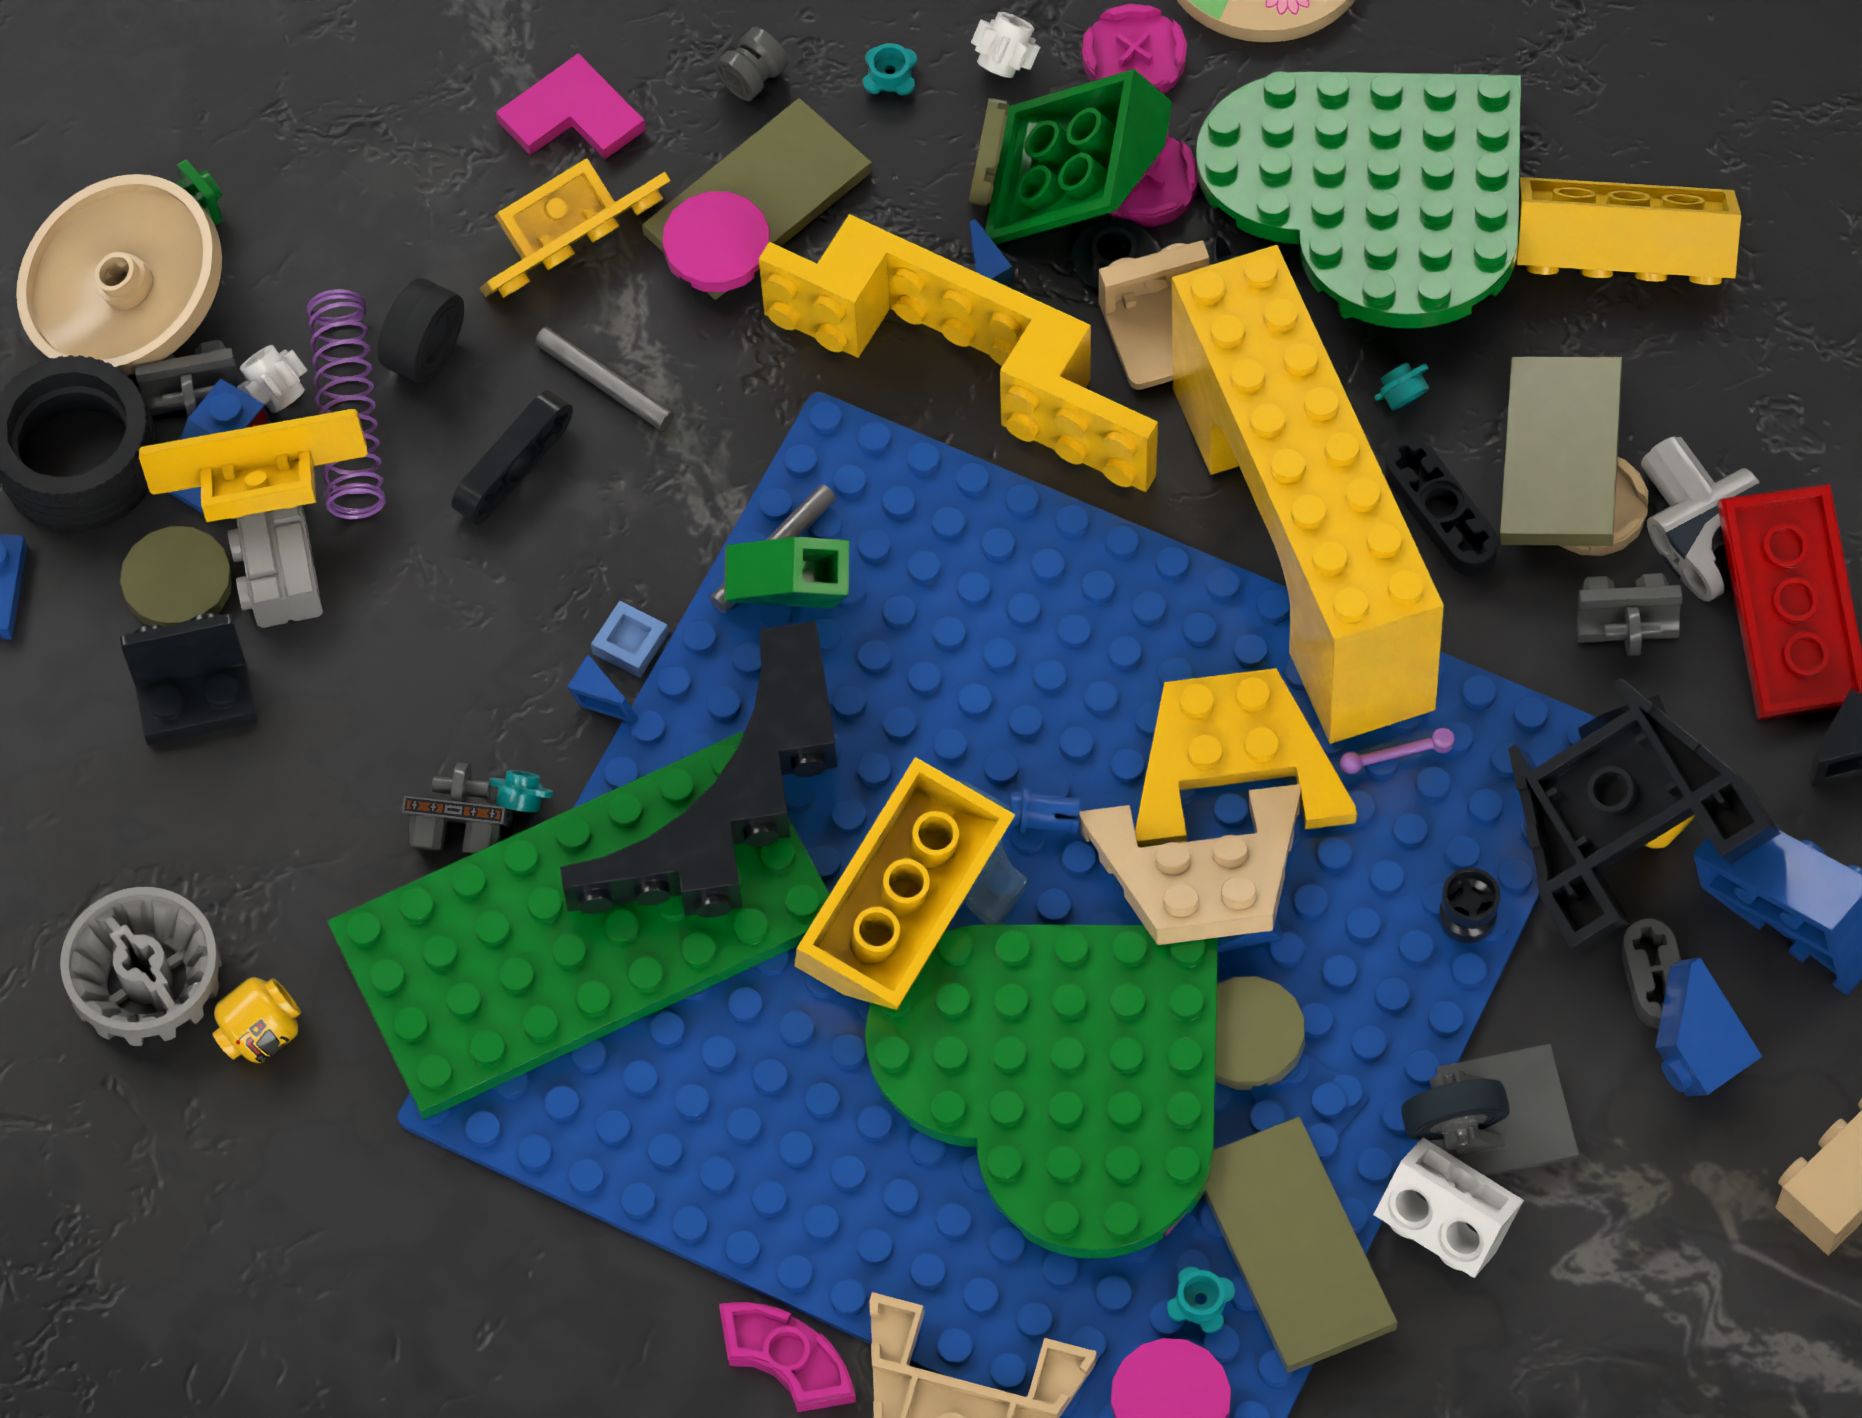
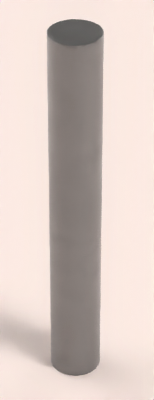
M544 327L536 336L535 345L660 431L665 430L672 422L673 412L549 327Z
M820 484L766 540L800 537L836 501L833 491L826 485ZM724 583L709 598L713 606L722 613H726L735 604L724 602Z

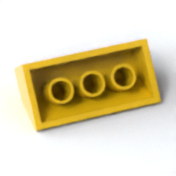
M1519 177L1518 250L1516 262L1517 265L1526 266V271L1541 275L1557 274L1559 268L1581 269V275L1592 278H1609L1613 276V271L1635 272V278L1644 281H1665L1669 274L1689 276V281L1697 284L1717 285L1722 283V278L1735 279L1741 211L1734 190Z
M915 757L798 945L794 966L845 996L897 1010L1010 826L1015 814Z

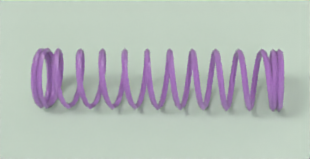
M343 289L327 290L310 299L306 306L307 314L310 318L308 326L313 334L310 345L315 353L312 365L317 371L313 380L315 387L319 390L315 398L317 406L321 409L318 415L324 414V412L332 413L328 408L339 402L348 400L369 402L371 407L364 412L358 413L360 419L372 422V427L363 431L365 438L374 441L373 447L367 449L368 454L365 457L375 459L376 464L371 468L363 470L338 469L333 466L338 462L324 464L326 467L322 475L324 482L328 485L324 493L327 511L336 517L360 519L376 514L386 503L384 491L380 489L384 482L383 477L373 472L381 465V458L371 453L377 449L380 442L379 439L369 434L376 429L378 423L377 420L367 415L376 407L375 401L366 397L374 389L373 382L363 378L372 370L371 364L362 359L370 352V346L361 341L369 332L368 327L358 322L367 313L365 299L356 292ZM341 298L357 302H336L320 308L317 312H313L314 306L330 299ZM339 306L359 308L356 312L342 317L333 318L319 315L328 309ZM314 322L323 325V327L316 331ZM355 325L363 329L361 335L350 339H331L319 335L321 332L337 326ZM319 338L328 342V344L318 350L315 342ZM354 343L365 348L362 354L350 358H336L322 354L324 350L340 344ZM318 357L332 362L320 369L317 360ZM345 362L362 363L367 367L365 372L354 376L340 377L323 372L327 368ZM322 375L333 381L321 387L319 378ZM346 381L365 382L369 386L366 391L355 395H338L325 391L335 384ZM324 394L335 398V400L323 406L321 396ZM330 469L337 473L345 474L336 478L333 482L328 477ZM356 476H370L378 479L376 485L368 483H349L339 487L335 485L345 479ZM371 493L379 497L377 503L366 508H347L333 502L335 498L344 494Z

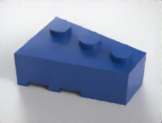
M1779 828L1780 835L1732 864L1720 857L1711 840L1707 837L1693 853L1701 888L1756 929L1760 930L1765 923L1769 924L1794 943L1788 953L1802 963L1809 956L1820 962L1836 974L1837 978L1833 982V986L1848 996L1862 980V869L1855 865L1847 867L1828 857L1815 843L1808 840L1800 842L1785 834Z

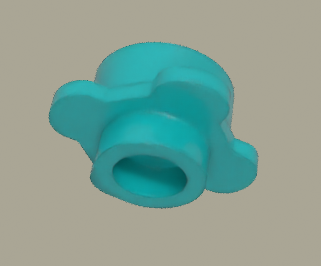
M886 43L874 47L866 53L865 61L869 65L868 75L863 78V87L867 92L877 94L883 90L887 92L895 91L899 95H907L914 90L915 80L911 77L912 68L917 65V55L912 50L905 49L898 44ZM895 70L893 74H887L885 71Z
M1405 363L1384 375L1380 379L1384 387L1380 389V393L1374 396L1376 402L1386 399L1390 408L1394 411L1423 395L1430 389L1422 376L1429 369L1427 364L1412 370L1409 363Z
M507 770L505 779L489 778L491 786L498 787L495 804L511 810L539 812L542 797L551 798L553 791L542 787V784L539 783L540 776L530 772Z
M1197 1267L1184 1268L1178 1275L1177 1295L1175 1298L1170 1299L1167 1304L1169 1317L1175 1322L1187 1320L1199 1324L1206 1333L1217 1332L1224 1324L1222 1312L1225 1304L1232 1300L1235 1295L1233 1283L1228 1278H1219L1216 1274L1207 1270H1199ZM1198 1295H1203L1207 1301L1204 1304H1198L1195 1298Z

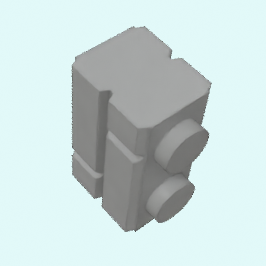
M300 505L290 509H278L236 518L238 528L227 531L234 563L244 561L246 576L236 578L242 610L252 609L257 626L262 628L285 624L289 620L300 621L320 617L323 609L303 506Z

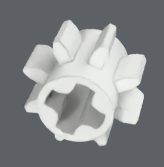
M998 12L995 20L991 19L990 23L980 20L971 40V43L976 46L975 51L980 53L977 63L986 70L1007 78H1012L1015 71H1020L1021 67L1031 70L1040 50V46L1034 44L1036 39L1031 37L1034 27L1027 21L1005 12Z
M269 345L256 352L240 366L246 381L237 388L266 404L272 413L284 409L305 391L299 377L308 370L293 349L289 352L285 349L278 353L273 345Z

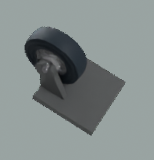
M1551 1044L1439 1066L1436 1068L1437 1075L1430 1079L1432 1089L1408 1099L1401 1106L1404 1127L1410 1139L1419 1141L1422 1138L1428 1141L1444 1139L1447 1149H1456L1457 1157L1460 1161L1486 1177L1570 1160L1579 1156Z

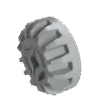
M134 887L104 896L90 905L76 919L68 931L62 947L60 959L61 976L71 1003L80 1019L93 1025L98 1035L108 1040L114 1036L124 1037L133 1046H142L144 1037L160 1035L164 1041L171 1040L176 1037V1028L188 1020L197 1024L203 1018V1005L208 998H215L220 987L217 976L219 967L222 966V960L209 922L192 902L169 890L156 887ZM161 945L173 950L175 954L166 959ZM131 957H134L141 967L144 966L148 971H151L155 982H152L145 972L142 973L134 966ZM184 962L186 981L181 994L175 1000L171 991L173 984L171 970ZM114 966L122 989L110 996L107 984L108 975L111 967ZM130 998L133 1002L139 1004H152L157 1012L152 1014H134L123 1010L118 1005Z

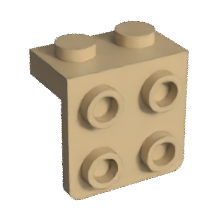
M1203 240L1187 245L1175 243L1165 247L1158 253L1136 259L1129 257L1121 258L1112 262L1108 267L1099 269V305L1129 385L1134 389L1141 390L1173 381L1172 277L1209 266L1210 258Z

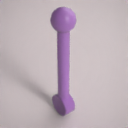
M1439 728L1435 730L1431 738L1362 755L1355 752H1347L1340 759V767L1347 774H1355L1362 766L1434 749L1439 753H1446L1453 747L1454 734L1449 729Z

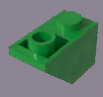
M787 537L732 544L725 547L724 602L833 609L849 595V540Z

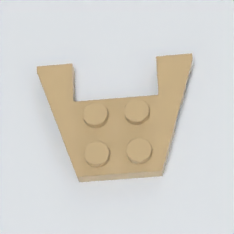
M1300 784L1249 790V808L1254 834L1226 835L1214 839L1182 843L1169 842L1163 845L1139 848L1137 846L1130 805L1079 811L1080 832L1086 842L1091 840L1098 850L1099 861L1108 874L1113 873L1122 885L1125 899L1157 945L1273 931L1285 879L1287 857L1294 840L1295 822L1301 809Z
M874 1292L871 1293L869 1300L872 1334L871 1357L874 1387V1418H1060L1095 1367L1097 1361V1351L1044 1338L1030 1390L1026 1397L909 1366L925 1314L924 1306Z

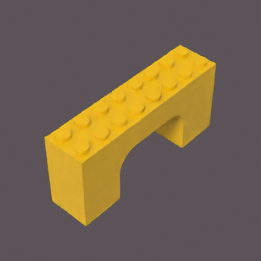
M1278 245L1172 277L1173 391L1210 475L1239 466L1270 534L1283 569L1289 594V654L1329 744L1435 711L1443 602Z

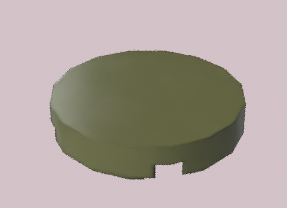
M988 98L968 204L983 207L990 205L1009 108L1007 101Z
M169 526L147 534L132 546L122 563L120 584L129 610L143 624L165 627L189 622L192 618L201 614L220 613L231 595L232 571L224 548L210 534L194 527Z
M1258 976L1233 977L1219 983L1217 988L1216 1083L1236 1090H1252V1086H1261L1265 1083L1269 1086L1281 1081L1297 1066L1305 1048L1304 1016L1295 997L1280 984Z

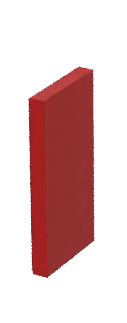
M1826 484L1720 499L1717 506L1757 721L1840 709L1851 689L1862 694V648L1831 485Z

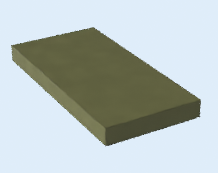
M798 98L643 223V235L663 252L664 225L672 211L689 197L708 191H723L745 197L763 212L768 224L770 242L781 247L872 173V162L805 102ZM707 292V293H708L713 299L717 300V299H718L721 295H723L725 292Z
M1512 357L1500 527L1501 545L1613 546L1622 357Z
M1300 1116L1214 1150L1212 1170L1203 1194L1287 1374L1397 1330L1398 1322Z

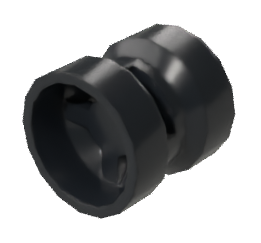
M1463 868L1455 871L1447 878L1442 890L1439 923L1443 931L1451 939L1461 943H1476L1484 940L1492 933L1496 924L1497 910L1500 903V888L1496 880L1488 872L1478 868ZM1460 909H1461L1463 912L1468 913V916L1462 914V913L1460 912Z

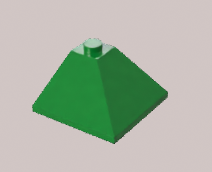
M1132 69L1009 106L985 232L996 245L1117 211L1165 147L1172 101L1139 72Z

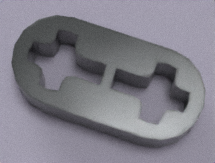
M1641 919L1634 922L1627 929L1621 947V957L1634 1008L1639 1019L1645 1025L1659 1029L1662 1014L1661 1006L1658 1002H1650L1655 990L1654 982L1660 981L1663 995L1665 996L1670 967L1681 960L1675 936L1664 922L1656 919ZM1649 938L1652 946H1660L1656 955V966L1650 967L1647 953L1645 950L1638 949L1640 939Z

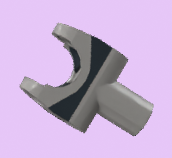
M1673 436L1655 445L1641 461L1642 469L1670 506L1651 516L1647 520V528L1654 546L1673 573L1698 598L1703 601H1711L1724 593L1723 579L1714 563L1716 557L1713 553L1719 546L1725 545L1717 503L1723 498L1767 493V491L1754 474L1746 468H1742L1714 482L1683 438Z

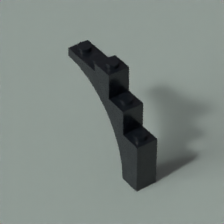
M816 621L760 629L761 673L754 710L739 747L716 781L682 815L646 839L605 857L560 867L568 912L579 910L587 914H596L609 910L613 905L637 902L641 905H657L667 901L672 896L682 895L685 916L697 914L704 918H714L727 914L731 909L742 908L734 845L747 844L752 847H763L775 843L780 838L790 837L782 775L794 774L799 777H811L823 773L826 769L837 767L835 738Z

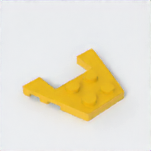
M1277 668L1164 682L1135 828L1137 846L1139 848L1158 846L1169 842H1186L1187 834L1180 790L1292 776L1296 777L1297 784H1300L1301 810L1305 830L1356 823L1357 811L1354 802Z

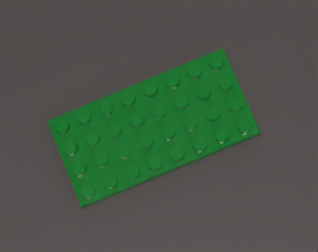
M742 731L327 920L336 944L423 1120L800 944L830 893L789 818L790 837L780 838L775 843L763 847H752L747 844L734 845L742 908L731 909L727 914L714 918H704L697 914L685 916L682 895L672 896L667 901L657 905H641L637 902L613 905L609 910L596 914H587L579 910L568 912L560 867L605 857L646 839L682 815L716 781L739 747L744 735Z

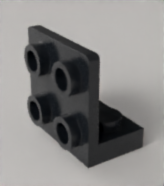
M201 614L195 616L189 622L165 627L148 625L137 629L132 634L120 637L121 649L135 684L143 734L147 745L258 722L248 666L231 614Z

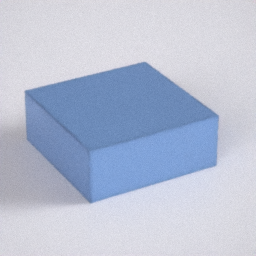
M619 601L592 641V654L641 678L668 637V626L638 609Z

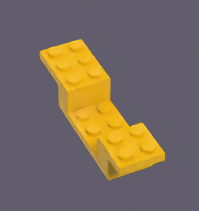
M850 214L817 264L771 242L768 243L760 255L759 268L764 314L777 326L786 330L797 329L814 337L819 344L830 351H844L859 358L888 311L892 309L904 321L914 325L922 323L933 328L958 346H971L989 354L996 363L1002 366L1000 369L1001 425L1006 427L1016 438L1026 442H1032L1033 440L1054 449L1067 462L1072 464L1084 463L1103 472L1111 482L1122 487L1133 486L1143 492H1147L1154 481L1157 473L1158 422L1086 389L1091 380V325Z

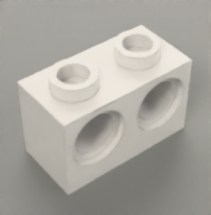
M1422 1138L1401 1160L1373 1215L1389 1224L1398 1235L1413 1239L1440 1256L1441 1260L1449 1267L1463 1271L1475 1278L1497 1252L1524 1200L1435 1144ZM1415 1191L1423 1195L1426 1201L1421 1199ZM1466 1223H1468V1224H1470L1472 1227H1474V1229L1477 1231V1233L1474 1232V1231H1472V1230L1466 1225Z

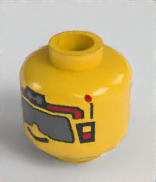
M251 977L216 1004L214 1016L219 1028L212 1034L222 1050L231 1059L235 1060L242 1055L251 1062L262 1063L295 1038L298 1033L296 1018L301 1014V1010L292 996L275 978H271L266 982L260 978Z

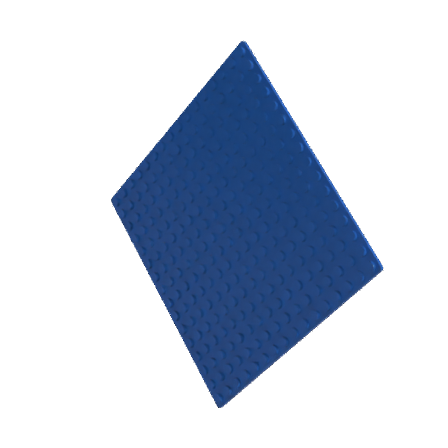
M823 392L811 394L633 702L631 708L637 715L638 720L636 723L623 720L573 808L741 731L744 734L756 701L761 673L760 629L813 621H816L835 738L837 767L826 769L823 773L811 777H799L794 774L782 775L788 818L829 893L834 889L915 757L1008 811L1011 792L1022 793L1023 788H1029V794L1069 798L1080 797L1079 811L1130 805L1135 830L1164 682L1277 668L1354 802L1357 811L1356 823L1305 830L1302 810L1300 809L1299 816L1297 815L1292 848L1287 857L1285 879L1277 910V918L1283 939L1219 952L1218 984L1233 977L1258 976L1280 984L1295 997L1304 1016L1305 1048L1303 1051L1337 1075L1330 1083L1339 1085L1345 1091L1347 1096L1345 1110H1351L1358 1106L1362 1100V1095L1370 1099L1339 1137L1337 1132L1327 1124H1315L1306 1130L1365 1255H1367L1383 1222L1373 1214L1401 1160L1419 1142V1140H1413L1408 1137L1401 1115V1106L1408 1099L1432 1089L1430 1079L1437 1075V1067L1460 1062L1540 896L1537 883L1538 874L1533 852L1529 847L1525 828L1527 824L1520 793L1516 787L1508 748L1516 744L1529 753L1533 762L1538 767L1582 740L1578 728L1596 718V716L1440 651L1435 711L1329 744L1289 654L1290 601L1286 586ZM820 484L830 488L836 496V501L800 537L849 540V595L833 609L735 603L726 613L716 609L709 598L724 583L725 547L732 544L766 540ZM1439 728L1449 729L1454 734L1453 747L1446 753H1439L1434 749L1365 765L1355 774H1347L1340 767V759L1347 752H1355L1362 755L1431 738L1435 730ZM1296 777L1180 790L1187 834L1186 842L1220 838L1226 835L1254 834L1249 808V790L1296 785ZM1077 815V834L1068 831L1026 828L1025 833H1019V827L1009 826L945 931L970 925H1143V923L1125 899L1124 888L1113 873L1108 874L1099 861V852L1091 840L1086 842L1082 836L1079 815ZM1463 868H1478L1488 872L1496 880L1500 888V903L1493 931L1484 940L1476 943H1461L1451 939L1443 931L1439 923V909L1442 902L1443 886L1451 874ZM1460 909V912L1462 914L1468 916V913H1465ZM798 946L425 1120L422 1119L410 1093L398 1112L400 1126L417 1136L869 1345L872 1343L869 1303L872 1292L923 1305L925 1314L910 1364L923 1370L1026 1397L1030 1390L1044 1338L1097 1351L1095 1367L1060 1418H1114L1111 1411L1112 1382L1123 1359L1140 1345L1162 1338L1188 1340L1208 1350L1223 1366L1231 1388L1229 1418H1288L1314 1365L1313 1363L1288 1374L1286 1373L1204 1194L1190 1214L1187 1212L1167 1236L1164 1235V1238L1156 1243L1126 1255L1095 1259L1077 1258L1047 1250L1025 1238L1022 1231L1013 1225L1001 1211L998 1212L992 1203L981 1176L977 1147H964L933 1139L910 1126V1122L889 1102L885 1101L874 1081L866 1049L865 1028L870 1002L845 996L795 967L796 949ZM1303 1054L1299 1059L1300 1071L1293 1080L1285 1082L1286 1086H1298L1308 1078L1309 1062ZM1216 1083L1214 1150L1285 1122L1284 1109L1277 1102L1262 1100L1255 1103L1249 1090H1236ZM1197 1267L1199 1270H1207L1216 1274L1219 1278H1228L1233 1283L1235 1295L1232 1300L1225 1304L1222 1312L1224 1324L1217 1332L1206 1333L1199 1324L1187 1320L1175 1322L1169 1317L1167 1304L1170 1299L1175 1298L1177 1295L1178 1275L1184 1268ZM1198 1295L1195 1301L1198 1304H1204L1207 1299L1203 1295Z

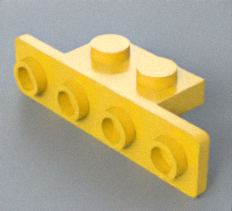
M587 158L495 215V218L522 260L488 280L479 289L485 297L497 290L503 298L507 297L530 282L526 275L527 271L542 262L547 270L554 268L575 254L570 246L574 242L588 235L591 242L594 243L618 228L619 224L615 217L632 207L635 214L639 215L663 200L664 198L659 190L671 180L666 172H663L615 202Z
M348 409L143 446L139 449V460L151 494L156 495L201 487V507L206 522L316 503L314 466L362 458L368 452L358 411Z

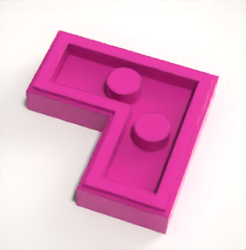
M579 53L496 112L498 123L530 156L571 126L604 160L646 131L645 120Z

